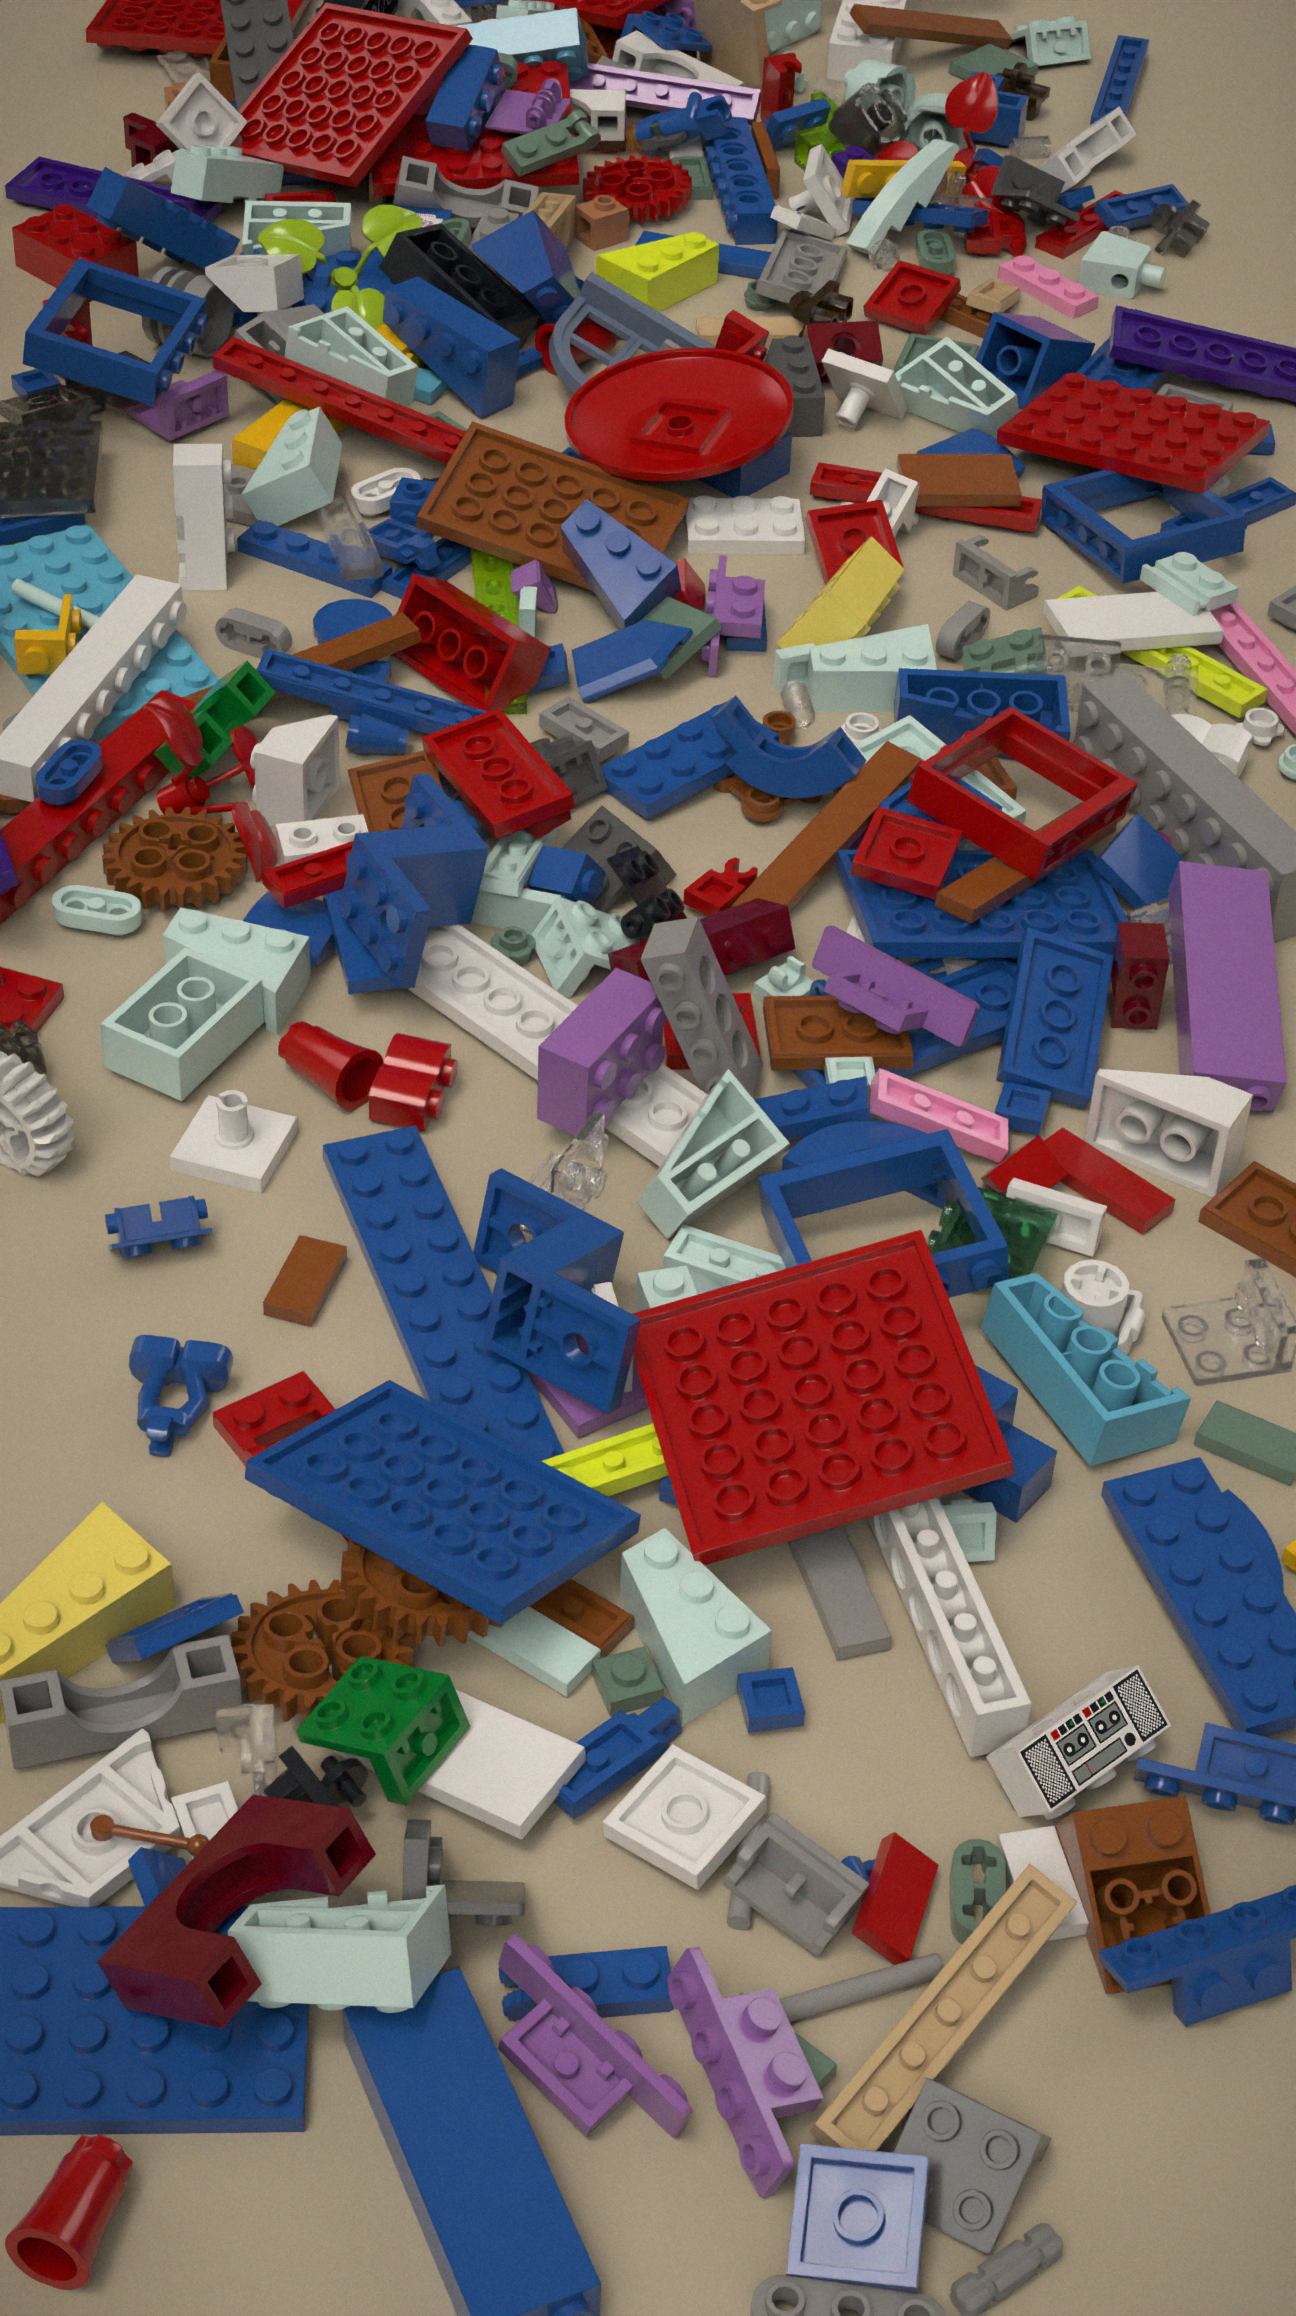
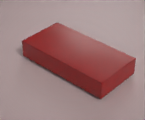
M896 1832L881 1840L868 1880L870 1884L863 1896L852 1930L854 1936L894 1965L909 1961L939 1866Z

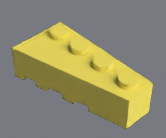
M871 536L845 561L822 591L811 601L804 613L791 625L792 627L777 641V644L784 649L809 643L818 646L864 637L870 631V626L880 617V612L890 603V598L900 589L901 585L897 580L905 569Z
M102 1501L0 1603V1681L56 1669L68 1679L107 1653L105 1645L108 1644V1640L161 1617L175 1607L171 1563ZM0 1694V1723H2L4 1721V1714Z

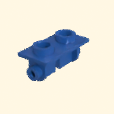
M194 1195L187 1198L159 1202L162 1221L152 1222L150 1204L114 1208V1213L105 1215L107 1234L117 1233L119 1243L108 1245L109 1250L121 1248L122 1258L152 1253L151 1243L171 1240L172 1249L202 1245L200 1235L212 1233V1228H200L199 1220L208 1218L205 1199L195 1200Z

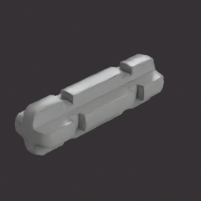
M1040 2223L1023 2234L1025 2237L1024 2242L1021 2240L1013 2241L977 2266L979 2273L968 2272L952 2284L949 2297L962 2316H978L990 2307L988 2304L989 2300L998 2302L1037 2274L1035 2271L1036 2267L1045 2269L1061 2257L1064 2246L1063 2241L1049 2224Z

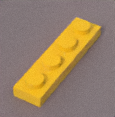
M849 159L840 192L847 198H876L883 187L908 160ZM951 161L932 198L958 199L967 168L962 162Z

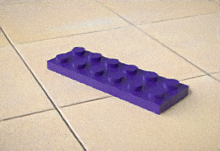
M38 157L5 185L6 198L20 201L24 205H38L50 208L51 210L58 205L68 204L86 215L97 219L99 214L86 207L103 171ZM126 177L209 222H212L222 212V202L201 201L171 193V187Z
M1116 305L1111 324L1110 358L1117 359L1125 364H1140L1152 367L1159 372L1169 371L1186 375L1193 380H1207L1220 383L1230 389L1241 388L1257 392L1264 397H1279L1296 403V348Z

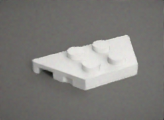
M143 1728L0 1836L1 1888L71 1907H97L134 1878L128 1860L140 1847L161 1853H166L172 1848L115 1836L107 1841H97L91 1834V1821L96 1816L107 1815L113 1819L116 1825L181 1836L180 1825L174 1807L169 1802L166 1784L161 1769L157 1767L147 1731Z

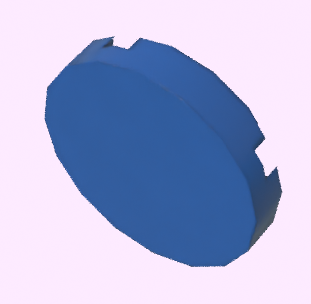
M357 598L338 600L326 604L317 611L313 619L314 638L316 636L318 644L391 617L392 613L385 606L370 600Z

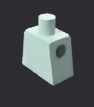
M1102 231L1081 260L1078 283L1098 295L1133 299L1143 285L1160 289L1165 279L1166 268L1150 264L1152 252L1150 246Z

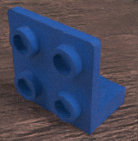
M643 11L642 14H628L620 37L621 39L637 30L646 34L665 49L710 52L712 44L703 38L701 31L688 27L683 23L684 19L673 13H666V16H658L648 11Z

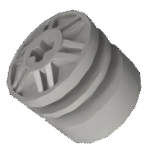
M171 266L161 268L153 276L152 282L206 299L204 314L209 316V321L205 326L204 336L197 337L192 354L212 357L228 339L233 324L234 302L207 276H195L192 272L181 271L179 268ZM142 316V328L146 338L154 343L164 344L175 326Z

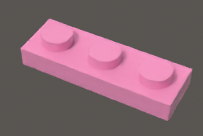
M1017 256L1013 260L999 265L998 278L1019 287L1024 293L1073 319L1098 308L1099 295L1086 289L1084 285L1061 276L1058 271L1048 269L1035 262L1032 257Z
M881 1068L873 1077L870 1093L871 1113L880 1116L886 1121L906 1125L927 1134L948 1129L957 1147L965 1149L973 1155L983 1156L998 1163L1007 1153V1118Z

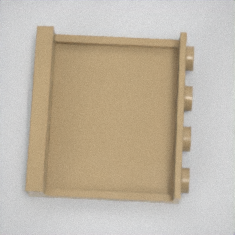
M693 0L697 30L701 31L703 38L712 44L710 52L699 51L700 61L744 82L743 87L760 89L762 93L764 57L769 56L765 11L782 5V0ZM760 102L759 111H758V113H759L760 115H761V102Z

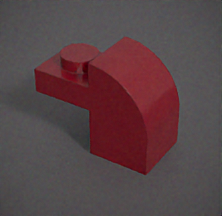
M133 112L123 117L125 148L131 150L132 167L139 163H143L144 166L152 163L153 159L165 150H170L171 153L179 150L157 127V122Z

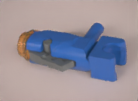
M692 92L689 95L686 108L669 110L648 116L641 121H634L631 126L625 129V139L631 153L648 155L659 151H667L680 144L701 139L702 135H704L706 141L728 134V130L724 122L730 121L733 117L723 95L702 100V96L699 93Z

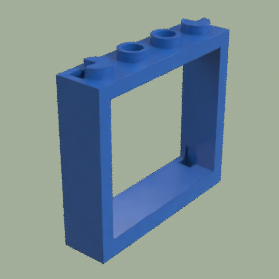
M78 258L25 331L22 364L153 406L162 391L168 392L173 374L181 372L185 356L192 355L197 337L204 336L205 326L209 321V316L204 314L206 299ZM86 298L175 326L151 364L60 336Z
M1108 470L1043 485L1041 521L1123 584L1140 580L1142 565L1148 564L1154 567L1157 560L1173 556L1179 552L1190 553L1202 563L1243 552L1245 529H1247L1246 515L1209 489L1204 493H1198L1165 484L1162 487L1161 483ZM1157 495L1195 523L1132 540L1095 511Z
M948 1129L758 1177L761 1213L786 1269L812 1261L793 1219L946 1180L977 1240V1243L931 1254L948 1298L993 1287L994 1283L1009 1279L1008 1245Z

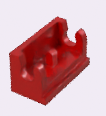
M794 52L764 57L760 115L762 121L770 119L772 113L793 107L795 72H802V63L796 58Z

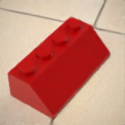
M413 573L396 613L403 612L420 629L422 642L392 655L468 706L485 711H491L496 708L503 710L535 687L551 651L549 646L454 585L432 577Z

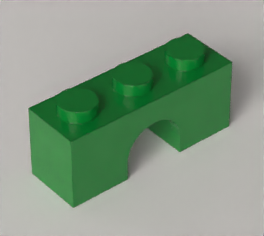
M248 661L219 679L191 710L190 713L194 717L203 737V745L199 749L203 760L189 776H198L212 767L233 743V740L230 738L231 731L254 718L276 693ZM166 740L154 752L174 776L184 769L185 766L176 758Z

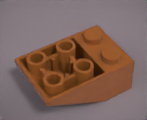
M1186 1796L1072 1812L1056 1823L1058 1838L1089 1922L1086 1938L1106 1994L1125 1992V1990L1099 1962L1098 1951L1122 1944L1130 1938L1143 1937L1177 1926L1182 1921L1198 1919L1211 1914ZM1172 1979L1146 1988L1172 1984Z

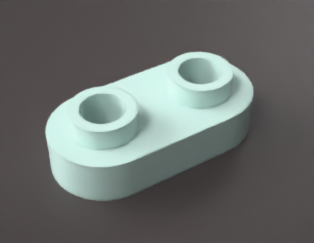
M70 885L59 889L52 897L54 919L59 924L69 928L124 936L136 930L142 922L141 903L137 897L129 893L83 885Z

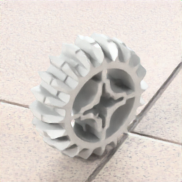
M0 1051V1163L8 1169H16L21 1176L31 1173L40 1177L45 1172L48 1173L66 1158V1154L73 1149L71 1142L76 1136L71 1126L74 1121L65 1112L68 1107L67 1103L61 1101L56 1094L58 1088L51 1087L46 1081V1074H38L30 1061L23 1064L16 1054L8 1056Z

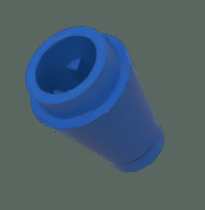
M363 712L361 716L351 714L345 748L354 749L355 754H405L409 729L400 728V726Z

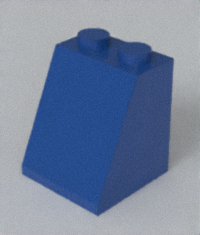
M534 210L471 245L479 258L548 324L557 323L562 314L580 294L567 248Z
M993 312L976 361L1017 394L1019 399L1018 405L1024 409L1063 376L1069 373H1076L1091 357L1095 343L1040 317Z

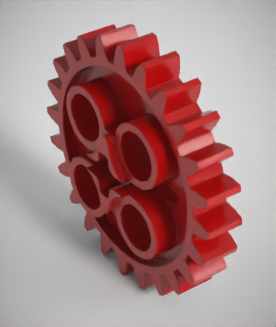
M630 155L628 160L616 157L615 163L606 160L604 161V167L595 165L594 172H587V178H583L582 185L583 201L588 202L594 200L597 196L609 195L628 208L629 223L633 219H639L641 223H645L646 218L649 217L658 221V215L671 217V211L680 212L681 206L688 205V199H692V177L689 176L688 169L682 170V164L673 165L672 159L661 162L660 156L652 160L648 159L647 155H643L641 159H636L635 156Z

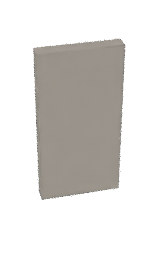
M784 228L758 280L755 293L788 304L791 297L798 291L804 290L815 294L829 280L837 281L846 260L848 248Z

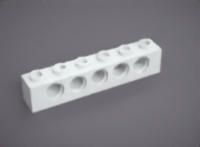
M936 1497L868 1517L869 1524L969 1756L975 1757L992 1753L1027 1728L1031 1701L939 1498Z

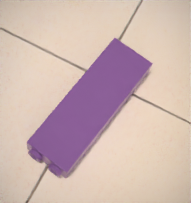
M1179 861L1168 889L1180 1075L1210 1077L1253 1094L1250 1110L1274 1112L1287 1082L1268 871Z

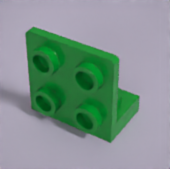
M362 1656L348 1668L346 1673L299 1726L296 1733L301 1743L370 1759L387 1801L406 1806L469 1729L470 1724L450 1675Z

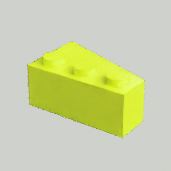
M690 232L596 255V274L654 310L661 312L717 283L720 244L706 238L701 233Z

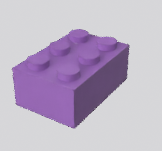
M615 968L538 1046V1120L583 1140H587L599 1126H605L610 1121L614 1110L625 1099H630L634 1096L639 1084L650 1072H656L660 1068L666 1052L665 1046L662 1045L663 1028L667 1017L651 982Z

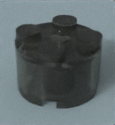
M866 83L836 108L833 119L829 122V129L840 140L845 149L851 146L862 147L876 158L889 144L903 141L907 138L909 129L905 131L904 123L908 118L899 100L889 90L885 89L881 92L874 88L877 84Z

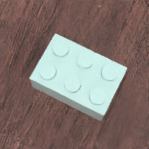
M184 947L100 1024L104 1067L183 1101L264 1023L262 979Z

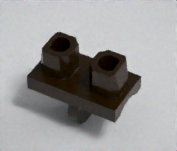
M1017 62L1013 70L1004 68L1002 73H997L996 75L1004 77L1003 92L1029 96L1026 120L1032 121L1039 115L1041 103L1050 96L1051 87L1034 83L1035 76L1027 74V64Z
M829 280L815 294L801 290L791 297L789 309L792 316L804 322V327L799 333V337L802 338L806 324L838 322V320L847 322L851 318L854 299L839 294V282Z

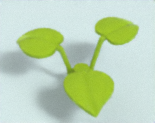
M379 205L366 213L362 223V233L372 243L367 247L354 270L348 267H339L331 272L330 286L337 287V292L331 303V312L348 306L375 330L384 324L385 296L372 288H365L359 291L357 287L358 278L375 249H378L380 255L384 258L397 232L422 227L420 216L411 210L395 205ZM302 219L281 220L265 228L258 236L257 241L264 248L267 255L300 254L302 275L311 272L315 268L317 260L321 264L328 265L325 256L319 252L324 245L325 237L319 228Z

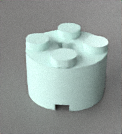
M866 59L855 69L848 70L844 78V85L846 87L845 120L886 133L898 131L902 127L904 121L902 119L906 111L915 102L916 84L913 75L908 74L907 68L904 66L876 59Z
M930 93L921 95L908 109L900 130V141L915 144L918 151L923 149L933 139L956 143L959 146L957 152L964 149L966 144L963 136L964 128L952 126L946 117L945 103L948 97L947 94ZM932 129H936L939 135H933Z

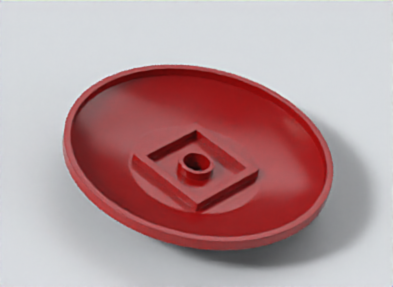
M678 348L656 351L612 365L584 383L575 392L566 408L564 416L565 432L574 452L584 461L598 466L606 473L643 481L691 480L737 468L772 448L784 436L793 419V393L789 383L779 371L764 361L750 355L715 348Z

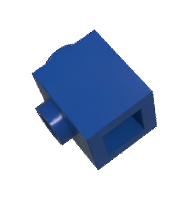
M402 477L390 500V518L416 527L417 515L437 482Z
M542 845L527 886L531 890L561 895V898L573 902L584 901L593 907L596 898L602 892L606 872L587 853Z

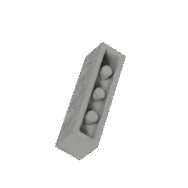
M699 917L655 923L641 961L699 1089L708 1094L729 1069L752 1097L763 1063Z

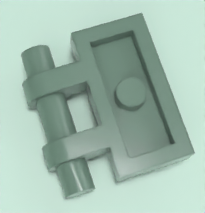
M1041 627L1031 630L1022 629L1010 635L990 640L981 639L970 645L962 646L964 671L1022 674L1048 673L1045 639Z

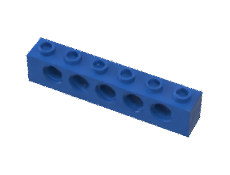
M732 118L730 121L724 122L728 130L727 135L707 141L704 135L701 136L702 151L706 152L707 166L711 167V182L715 183L716 198L721 199V214L726 215L727 232H732L735 245L776 244L778 221L770 218L776 204L747 118Z

